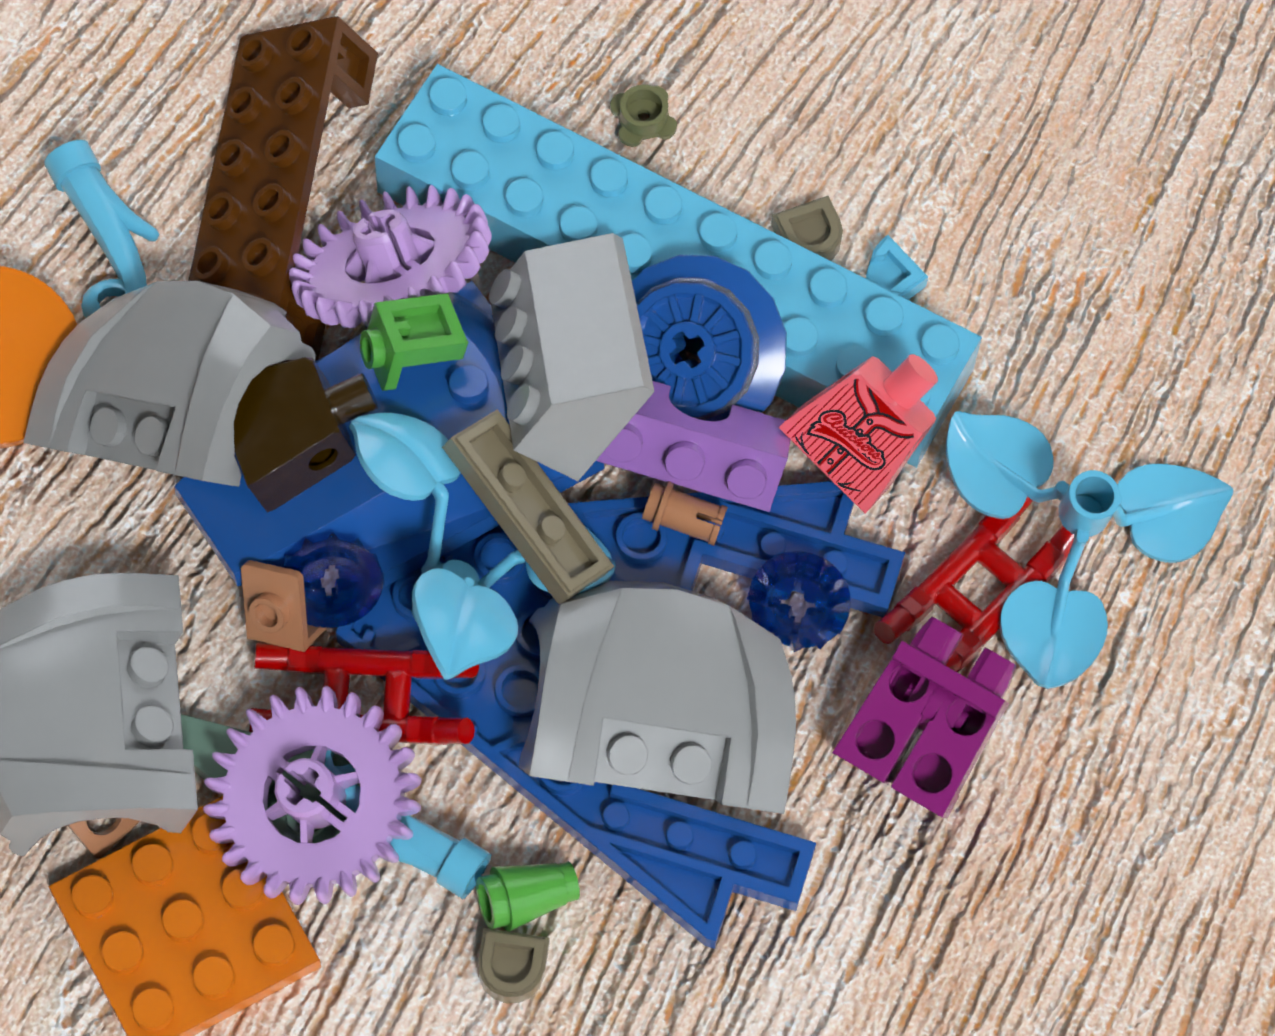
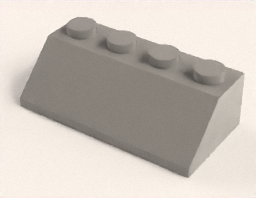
M614 233L527 250L510 270L505 269L499 273L489 293L513 450L576 481L582 478L655 392L623 238Z

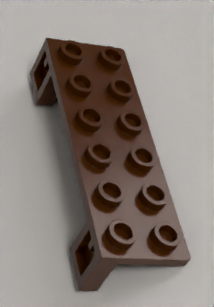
M338 16L247 34L240 38L188 280L239 290L275 303L287 312L285 318L300 332L302 343L312 347L315 352V361L319 359L325 324L320 319H314L306 315L304 308L296 303L291 290L292 284L289 278V270L296 267L293 255L299 252L330 92L348 108L368 105L378 58V52ZM292 360L282 361V362H279V364L284 363V362H288V361H292Z

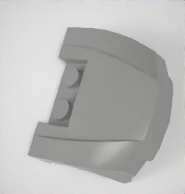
M157 281L112 299L81 321L62 341L48 363L39 383L23 443L144 467L196 480L239 487L241 472L235 458L234 419L238 404L248 385L254 377L269 365L302 357L313 358L315 361V352L312 347L302 343L300 332L285 318L287 312L275 303L239 290L200 281Z
M150 573L92 574L63 580L39 588L0 609V835L10 840L9 849L14 854L25 856L47 834L57 828L79 821L103 818H129L158 825L167 832L181 833L198 810L193 750L183 749L175 650V644L183 633L179 575Z
M607 581L598 587L576 594L562 604H558L554 598H551L545 607H540L533 613L529 622L536 629L539 639L540 671L535 710L518 766L526 774L532 777L593 786L594 782L712 799L721 805L784 814L794 756L796 710L792 676L781 640L740 611L713 597L664 582Z

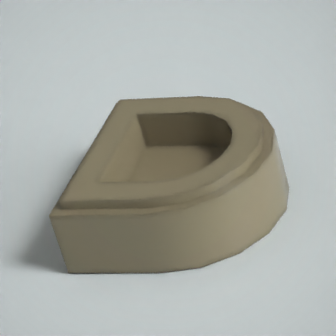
M829 196L772 215L771 226L774 233L830 261L839 252L843 229L840 218Z
M483 928L478 968L479 980L484 991L493 999L506 1004L520 1003L531 998L540 989L545 976L550 938Z

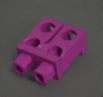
M932 616L916 633L910 645L901 641L892 657L893 659L881 674L832 753L882 783L890 785L903 763L901 761L919 730L922 731L920 738L891 785V788L938 816L947 819L975 763L1009 705L1003 697L1009 689L1016 665L984 647L967 678L955 672L946 665L961 641L963 634Z

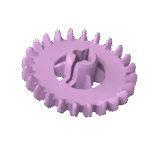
M430 185L428 187L427 201L423 205H420L413 188L408 186L406 188V203L402 208H397L389 193L384 191V208L381 211L372 212L364 200L359 201L361 220L358 223L350 222L342 211H338L337 220L342 231L340 234H332L323 224H318V234L323 247H319L311 240L305 238L303 239V250L306 257L298 253L293 255L296 267L289 270V278L296 303L304 308L306 315L314 319H320L324 324L337 325L340 323L343 328H356L361 322H364L367 328L375 302L445 294L448 292L457 293L466 285L465 279L472 278L481 268L480 263L486 259L489 253L488 245L490 244L492 234L483 209L478 204H474L468 194L463 195L460 201L457 192L453 188L447 190L443 204L437 189Z
M297 687L295 690L294 709L289 710L278 696L271 695L269 700L272 718L266 720L253 709H247L246 715L253 732L247 735L232 728L226 730L228 737L238 750L236 754L212 753L213 759L228 772L224 777L206 778L204 780V784L210 790L223 795V800L205 805L203 811L209 817L226 820V823L218 829L212 830L209 833V837L212 841L219 844L235 843L222 856V861L227 866H237L249 861L246 869L240 876L244 884L253 885L267 875L263 891L268 898L277 897L289 884V898L295 905H300L304 902L311 887L314 888L318 901L322 904H327L331 900L334 884H339L349 897H353L357 892L356 876L362 873L374 883L379 881L380 874L375 863L378 858L391 863L399 861L398 853L390 844L392 839L409 840L413 837V831L400 822L401 817L417 814L421 810V805L415 800L404 797V793L417 788L421 784L422 779L415 773L401 772L402 769L414 760L415 752L409 747L392 750L402 736V729L397 724H391L386 729L379 731L384 717L383 710L379 706L374 705L370 707L368 712L360 718L361 699L356 693H349L344 704L338 709L336 694L330 687H323L317 706L313 705L305 689ZM314 750L311 759L300 758L290 763L288 762L295 755ZM327 750L345 757L355 768L356 772L337 776L325 766ZM284 770L304 786L309 784L311 787L317 788L321 792L319 796L347 819L342 822L319 802L314 801L312 803L310 800L303 798L299 794L301 790L282 775ZM272 780H274V793L277 802L268 808L269 786ZM360 783L359 807L355 813L346 806L347 795L345 789ZM287 814L300 824L301 843L283 836L273 825L272 821ZM333 825L340 831L333 838L319 843H312L314 828L321 829Z

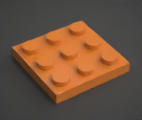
M221 796V797H219V798H217V799H215V800H213V801H211V802H209V803H207V804H213V803H216V802H218V801H220V800H223V796ZM204 806L198 808L181 833L167 832L159 828L48 886L126 1036H195L321 968L320 959L284 894L281 892L275 898H268L264 894L263 889L266 884L267 875L253 885H246L241 881L240 876L246 869L249 861L237 866H227L223 863V854L228 852L235 843L219 844L210 839L209 833L226 823V820L209 817L203 811Z

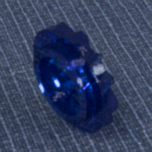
M332 532L328 539L312 543L305 538L299 551L295 554H285L283 568L299 571L304 578L308 625L321 628L349 625L367 615L381 596L383 575L377 555L367 551L359 538L351 542L343 541ZM330 565H335V569H338L339 578L336 579L335 587L331 588V596H326L321 578L325 575V569H329Z
M803 551L785 552L767 560L755 573L747 596L752 620L778 637L782 644L790 646L794 653L802 648L815 646L821 649L829 640L842 632L851 608L849 587L841 572L823 557ZM798 581H801V591H804L805 601L815 604V607L807 608L800 623L795 622L796 616L792 615V606L781 602V600L790 598Z

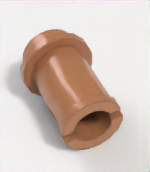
M669 481L667 486L654 483L642 519L652 522L653 530L658 531L661 525L704 540L714 546L728 507L724 505L719 506L674 490L675 483ZM703 520H706V521L715 523V524H717V525H714V524L705 522V521H703Z

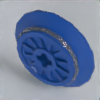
M677 255L645 268L632 281L652 381L671 386L669 400L675 408L699 420L721 421L728 418L732 404L760 413L771 405L786 371L787 332L774 298L748 270L717 256ZM684 335L689 339L700 337L703 340L705 346L697 352L701 360L700 363L695 359L682 360L679 352L686 347Z

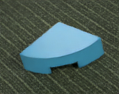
M889 235L885 236L873 250L866 273L867 280L907 300L927 286L928 276Z

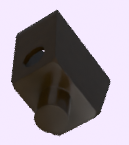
M302 357L266 367L251 380L237 407L234 419V448L248 488L267 513L282 506L354 459L356 451L345 423L378 409L373 391L363 373L330 386L314 359Z

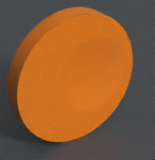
M0 266V449L23 444L30 412L46 367L62 341L77 326L69 307L51 287L33 275L5 266Z

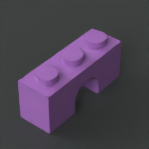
M653 381L655 392L596 460L770 512L788 459L790 438L779 429L785 420L733 404L728 418L721 421H704L690 417L679 411L670 402L669 393L671 386Z

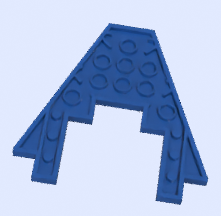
M833 481L778 486L770 512L703 492L685 493L719 506L724 505L728 507L714 546L704 540L661 525L658 531L653 530V523L642 519L649 497L568 503L583 525L603 543L610 552L612 560L615 561V571L608 581L664 582L693 591L701 565L704 564L883 618L888 612L905 552L845 535L855 503ZM703 520V521H705V522H708V523L717 525V524H715V523H712V522ZM499 525L440 557V562L442 564L450 560L466 562L475 569L479 579H481L508 554L518 549ZM364 557L336 630L337 642L342 647L351 649L428 651L419 626L412 615V591L416 581L423 574L421 571L422 567L385 587ZM526 563L512 567L490 587V589L496 591L506 600L517 619L518 635L509 650L496 659L479 664V671L474 678H452L445 680L412 677L411 704L427 717L469 718L474 725V738L469 744H461L704 946L715 949L732 892L793 911L797 910L814 855L815 842L638 788L594 782L593 786L532 777L518 767L535 710L540 671L539 639L536 629L529 622V619L538 608L545 607L553 598L549 592L541 590L533 584L528 576ZM379 676L385 681L386 676Z

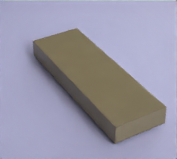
M498 409L451 437L442 447L558 604L569 600L605 576L614 567L535 460L513 450L510 425Z

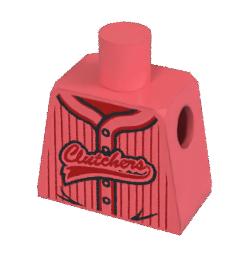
M914 354L909 355L893 372L880 359L872 356L805 402L781 424L779 429L866 513L890 488L935 423L936 417L934 413L920 399L938 382V377L925 360Z

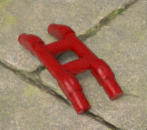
M1027 497L1020 511L1010 518L999 519L986 515L978 523V526L918 587L915 586L903 599L896 603L889 613L874 624L876 637L885 644H891L903 633L910 631L933 610L936 604L963 628L960 631L963 637L946 665L958 673L1000 629V614L1008 596L1019 586L1027 582L1043 581L1047 583L1065 564L1074 540V534L1070 533L1062 525L1053 537L1046 541L1039 551L1027 562L1026 567L1023 568L998 547L997 544L1021 519L1020 516L1033 500ZM977 562L1006 586L983 610L978 608L954 587Z
M256 643L254 669L324 674L323 687L328 686L335 692L338 709L344 704L349 694L350 675L386 676L383 704L384 717L379 731L386 729L391 724H397L402 729V736L399 740L401 743L428 745L469 744L474 738L475 729L473 722L469 718L409 716L412 677L444 679L429 651L310 646L305 652L274 644ZM479 664L453 678H474L479 671ZM251 708L266 720L272 718L271 709ZM249 723V732H253L251 724Z

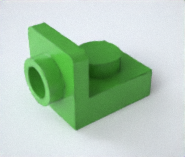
M448 293L375 302L368 329L362 331L360 336L362 360L367 369H374L382 391L397 388L402 367L460 360L464 358L468 345L467 338Z

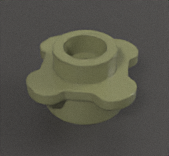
M636 85L625 93L615 95L610 102V111L618 117L621 125L619 139L627 146L636 147L641 144L642 140L655 137L667 140L676 133L677 121L669 116L668 93L659 86ZM645 113L649 115V118L641 120L638 115Z

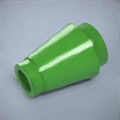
M569 861L559 864L546 863L492 867L490 875L478 877L476 881L477 899L486 925L489 929L503 927L507 932L558 909L568 902L578 900L580 897L578 878L573 865Z

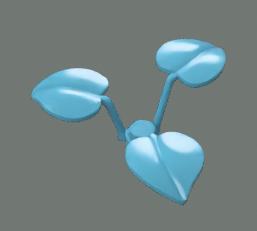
M956 411L953 414L948 427L946 457L950 476L958 493L969 506L984 515L1006 519L1020 511L1027 497L1038 503L1059 499L1058 514L1060 521L1070 533L1074 534V540L1060 574L1057 588L1043 581L1027 582L1019 586L1008 596L1000 614L999 627L1006 649L1033 682L1046 689L1066 685L1081 676L1099 655L1107 636V614L1102 601L1096 595L1087 591H1069L1071 579L1089 537L1102 532L1113 516L1118 526L1125 527L1130 525L1132 543L1142 554L1165 563L1182 562L1194 557L1209 542L1234 491L1233 487L1209 474L1170 464H1147L1136 467L1129 471L1118 484L1112 477L1101 471H1085L1076 476L1070 485L1065 481H1059L1055 487L1041 490L1038 488L1049 479L1053 470L1054 460L1050 443L1036 427L1021 419L1010 416L976 415Z
M375 413L355 418L350 423L349 428L354 435L358 459L367 475L380 489L389 495L411 501L423 500L431 493L434 496L435 509L428 557L421 569L423 574L416 581L412 591V615L419 626L423 640L441 675L445 680H448L473 666L503 655L515 642L518 635V624L506 600L496 591L490 589V587L512 567L526 563L527 573L533 584L541 590L549 591L518 550L508 554L481 579H479L475 569L466 562L450 560L442 564L440 562V554L449 500L448 490L443 484L455 481L461 473L442 448L448 439L430 424L403 414ZM586 526L585 528L614 567L605 576L579 593L606 583L613 575L616 567L615 561L612 560L608 549Z

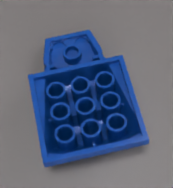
M473 281L466 283L457 293L448 292L468 341L463 359L402 367L397 388L382 391L374 369H367L364 365L360 351L361 334L334 352L315 361L327 378L330 386L360 373L365 375L377 401L378 409L364 415L396 413L414 417L435 427L448 440L497 409L509 424L498 346L495 339L492 307ZM351 420L346 422L345 425L356 451L354 435L349 428L350 423L353 421ZM236 453L235 458L241 472L239 487L183 477L174 486L175 495L237 586H242L241 567L248 560L298 570L320 562L323 555L331 550L346 549L353 554L361 552L386 587L423 567L428 557L435 509V499L432 493L427 498L416 501L404 500L389 495L370 479L360 464L357 453L350 463L268 513L248 488ZM595 461L582 478L576 481L537 462L559 493L605 469L604 463ZM461 473L455 481L443 484L448 490L449 500L440 557L499 526L498 522Z

